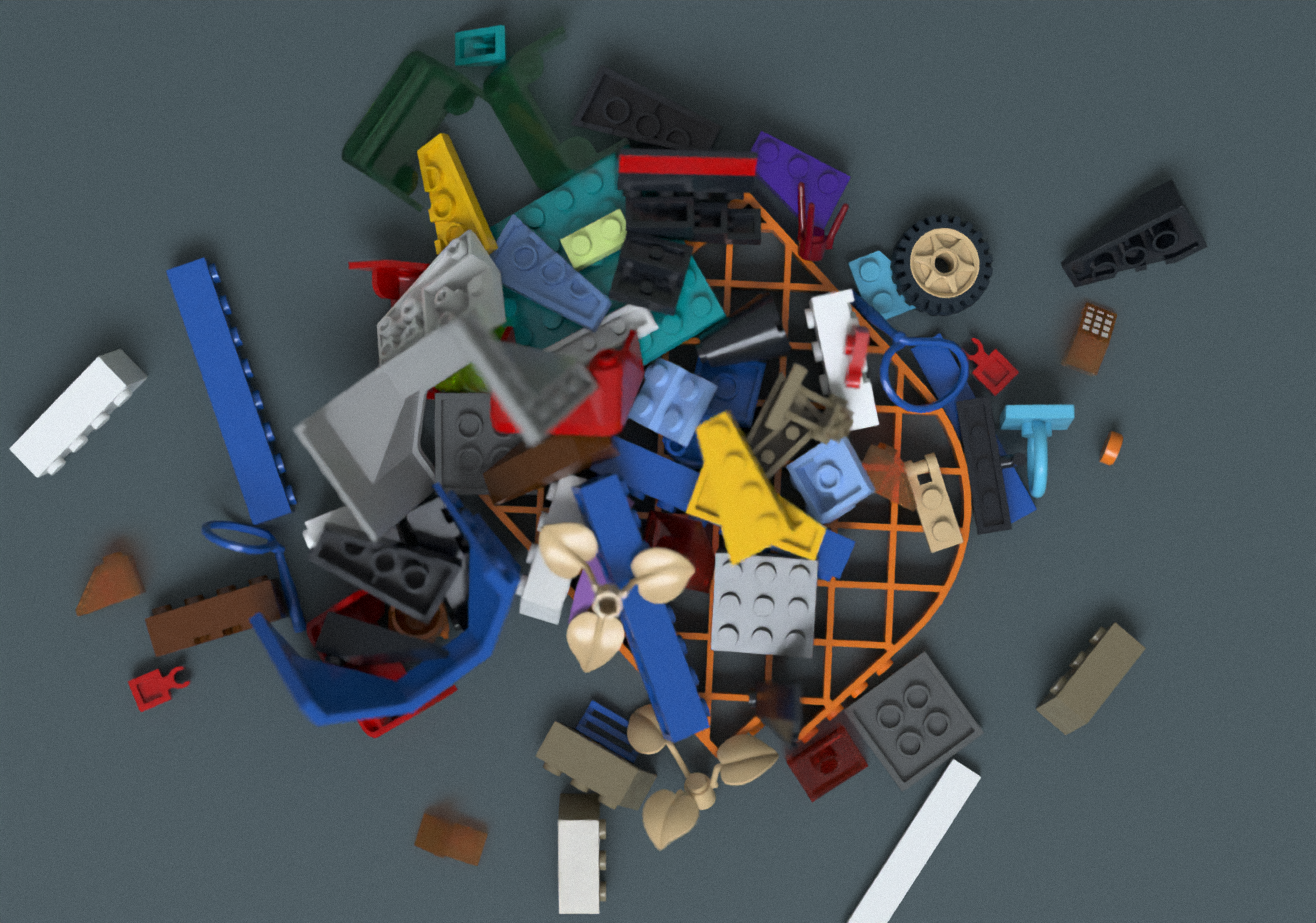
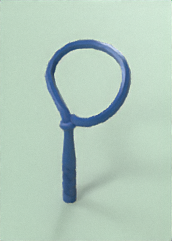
M852 289L854 301L850 302L851 305L865 319L892 338L893 345L884 353L880 365V380L889 399L900 408L916 413L938 410L955 399L965 387L969 377V361L964 350L954 341L942 338L908 337L903 331L897 332L875 308L870 306ZM905 345L940 346L950 349L957 355L961 364V374L952 390L940 400L925 405H913L903 401L891 387L888 378V367L891 357L898 350L903 349Z
M223 520L204 523L201 528L202 534L219 546L249 554H264L270 551L275 554L287 608L289 609L290 618H292L294 632L306 631L307 625L305 618H303L304 614L298 599L297 590L295 589V584L284 556L285 546L277 542V539L271 532L252 525ZM211 529L245 532L268 540V543L262 545L241 544L216 535Z

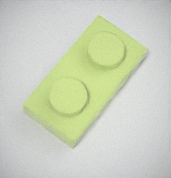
M619 208L560 240L573 268L577 272L622 249L627 233L626 218Z

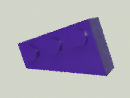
M760 131L750 151L758 152L755 176L797 218L798 183L803 182L805 185L806 220L808 204L813 202L815 204L814 226L824 230L851 177Z

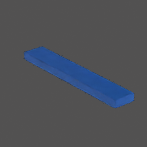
M940 333L937 334L936 336L932 337V338H942V339H943V337L941 336ZM916 346L910 349L937 400H940L952 390L961 374V370L950 350L940 346ZM967 382L959 395L943 407L961 444L962 440L955 402L976 398ZM996 436L999 455H1007ZM1014 467L1002 469L1011 523L1037 510Z

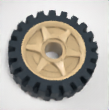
M941 214L936 217L933 215L920 220L904 232L893 249L891 256L893 259L890 263V270H893V275L891 276L893 284L896 283L898 287L896 291L899 296L903 295L906 300L904 302L909 306H915V310L920 313L927 312L929 316L941 315V317L962 312L972 306L984 294L990 283L989 278L993 272V268H991L993 257L988 252L990 246L987 241L984 242L982 240L984 235L980 230L975 231L972 228L973 224L968 221L962 222L960 217L954 216L951 218L948 215ZM936 258H941L947 262L948 273H941L936 269Z

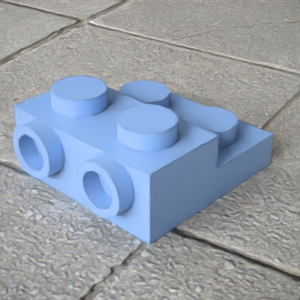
M658 357L655 364L648 366L645 371L644 377L646 381L640 393L636 394L628 418L687 447L718 386Z
M847 436L842 437L840 443L831 439L828 445L820 443L786 466L790 473L791 484L801 493L806 502L808 515L821 524L833 522L856 507V503L876 491Z

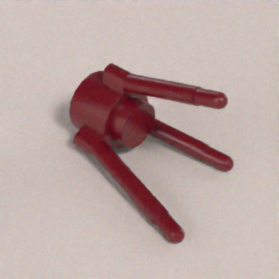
M803 182L798 183V255L807 261H820L824 258L825 249L830 250L833 248L834 238L844 220L849 205L847 203L842 205L828 235H825V231L822 228L814 226L815 204L813 202L808 204L806 220L805 185Z

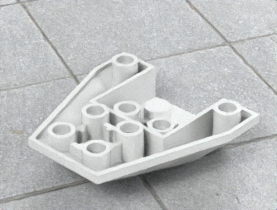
M469 229L460 237L452 240L378 322L377 337L380 366L446 322L472 309L476 311L490 333L506 322L501 272L473 231Z

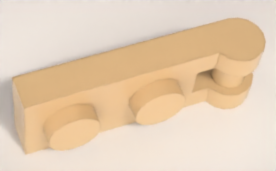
M935 453L924 455L923 460L914 463L912 460L903 462L902 467L906 471L904 474L908 477V486H911L912 498H915L914 504L930 553L963 543L964 541ZM929 472L932 481L920 485L917 475Z

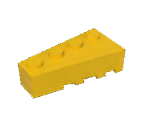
M731 410L725 411L696 427L731 565L734 566L796 531Z

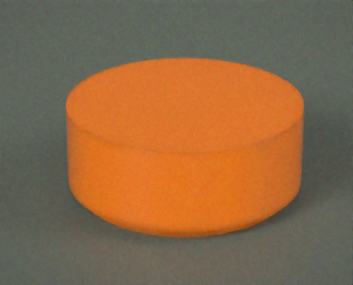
M1112 430L1109 432L1101 450L1099 462L1109 466L1114 464L1123 442L1122 434Z

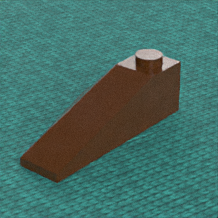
M547 434L532 446L529 445L526 439L522 440L482 475L493 505L497 506L620 455L613 435Z

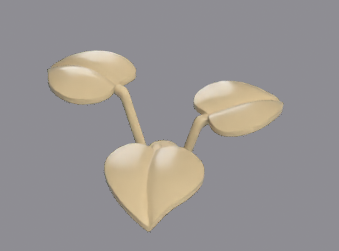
M564 522L547 524L540 530L539 547L547 567L557 576L566 579L574 578L583 568L590 580L592 590L595 592L594 610L597 614L590 611L582 612L570 621L567 628L569 647L585 673L604 665L621 647L624 639V628L622 622L616 616L621 611L622 598L628 596V592L633 586L638 584L639 593L645 600L655 604L667 603L682 592L688 580L695 572L691 562L681 554L670 549L655 547L640 552L633 559L631 567L636 578L631 579L623 589L620 590L616 585L609 583L600 586L591 567L587 564L597 553L596 537L589 528L580 523Z
M651 704L636 709L631 714L627 728V738L630 745L641 754L657 753L666 744L686 778L684 783L685 791L680 789L676 794L665 789L656 791L647 799L644 805V826L649 838L659 850H662L670 842L691 830L699 818V810L708 809L715 803L716 794L714 788L718 787L717 779L719 772L725 784L733 786L742 785L762 775L779 758L777 751L760 739L746 734L736 735L727 739L719 747L717 757L720 764L714 766L712 777L709 779L703 773H690L673 742L663 738Z

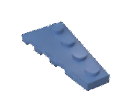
M512 214L496 241L498 249L489 255L501 272L502 286L595 333L612 305L610 300L544 243L520 219Z

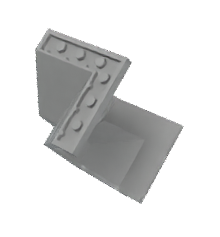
M472 309L446 322L376 368L301 421L294 428V431L299 436L301 443L314 457L323 474L328 477L338 491L342 501L348 505L360 522L362 529L373 542H376L435 491L433 487L435 485V467L423 452L420 444L426 396L430 388L469 363H473L529 445L532 446L544 438L599 388L580 358L495 340L476 311Z

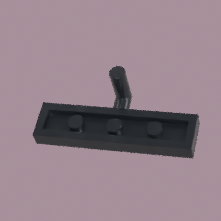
M990 396L957 401L955 405L970 480L977 535L1010 530L1012 526L1002 469L1023 466L1027 462V457L1024 453L999 455Z

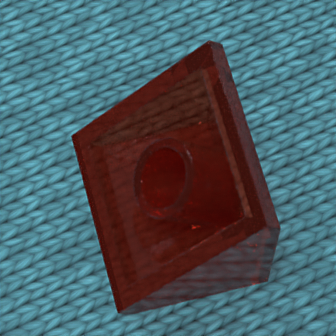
M841 722L784 758L812 802L868 767V764Z

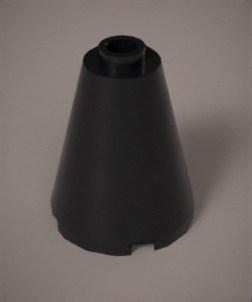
M769 291L759 294L699 335L701 343L695 345L702 364L709 362L711 368L785 357L793 353Z

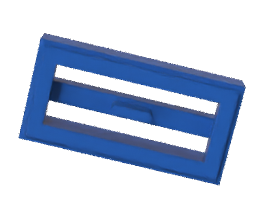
M592 699L576 730L634 763L639 752L633 749L630 753L585 726L587 721L630 745L627 735L596 718L592 713L595 709L628 728L629 720Z

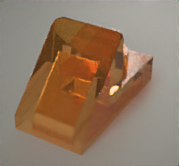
M424 813L414 846L441 858L446 856L478 866L488 833Z

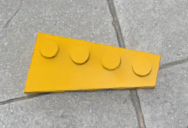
M440 133L417 150L424 191L429 193L431 208L428 209L430 222L435 223L438 238V240L434 241L436 253L439 255L452 240L460 237L470 229L476 234L490 255L498 249V246L450 136Z
M704 462L686 513L721 526ZM777 494L796 531L772 545L815 561L827 527Z

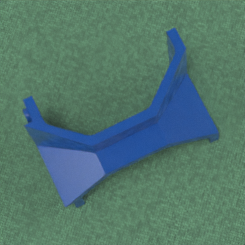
M439 482L433 485L434 489L470 542L469 628L442 647L450 652L448 658L424 660L395 681L302 658L261 612L249 619L297 705L316 726L413 713L492 655L521 577L519 575L521 566L478 513L473 516L468 508L461 511L460 508L464 504L453 490L446 492Z

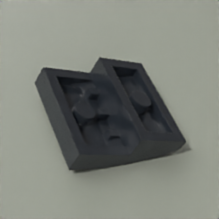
M627 231L608 299L674 316L694 247L643 233Z

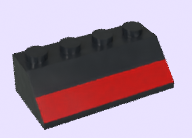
M615 149L614 190H622V197H643V191H656V197H676L677 191L690 192V197H694V199H710V192H724V199L744 200V193H753L758 152Z

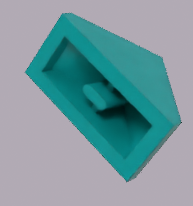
M498 25L455 32V66H507V31L505 26Z

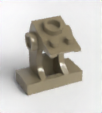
M794 364L764 426L777 432L785 417L812 430L809 437L828 445L830 439L840 443L842 437H846L853 426L852 417L854 412L846 408L848 401L832 393L826 399L802 387L800 384L807 369ZM808 398L826 407L818 425L799 416Z

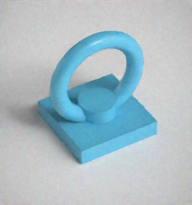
M1006 405L999 416V430H1021V436L1027 438L1028 485L1031 495L1035 498L1042 497L1046 490L1048 473L1047 437L1052 436V430H1067L1074 419V405Z

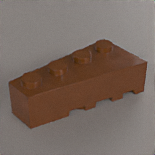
M266 574L248 580V587L237 590L234 584L217 589V596L206 600L203 594L185 599V606L174 610L171 604L152 609L153 616L145 618V622L156 657L251 629L253 626L249 619L259 612L270 623L289 617L278 579L269 580Z

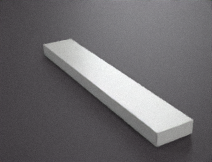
M951 759L846 923H888L981 779V776L955 759Z

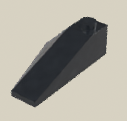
M1171 179L1142 194L1063 260L1061 266L1074 287H1079L1114 278L1117 272L1134 268L1136 272L1147 270L1148 264L1164 260L1166 265L1175 263L1208 246L1183 197Z
M330 611L327 613L314 650L326 655L324 661L339 667H344L345 662L356 666L444 659L448 658L450 653L431 642Z
M755 680V688H749V708H755V715L790 750H798L801 728V686L796 680Z

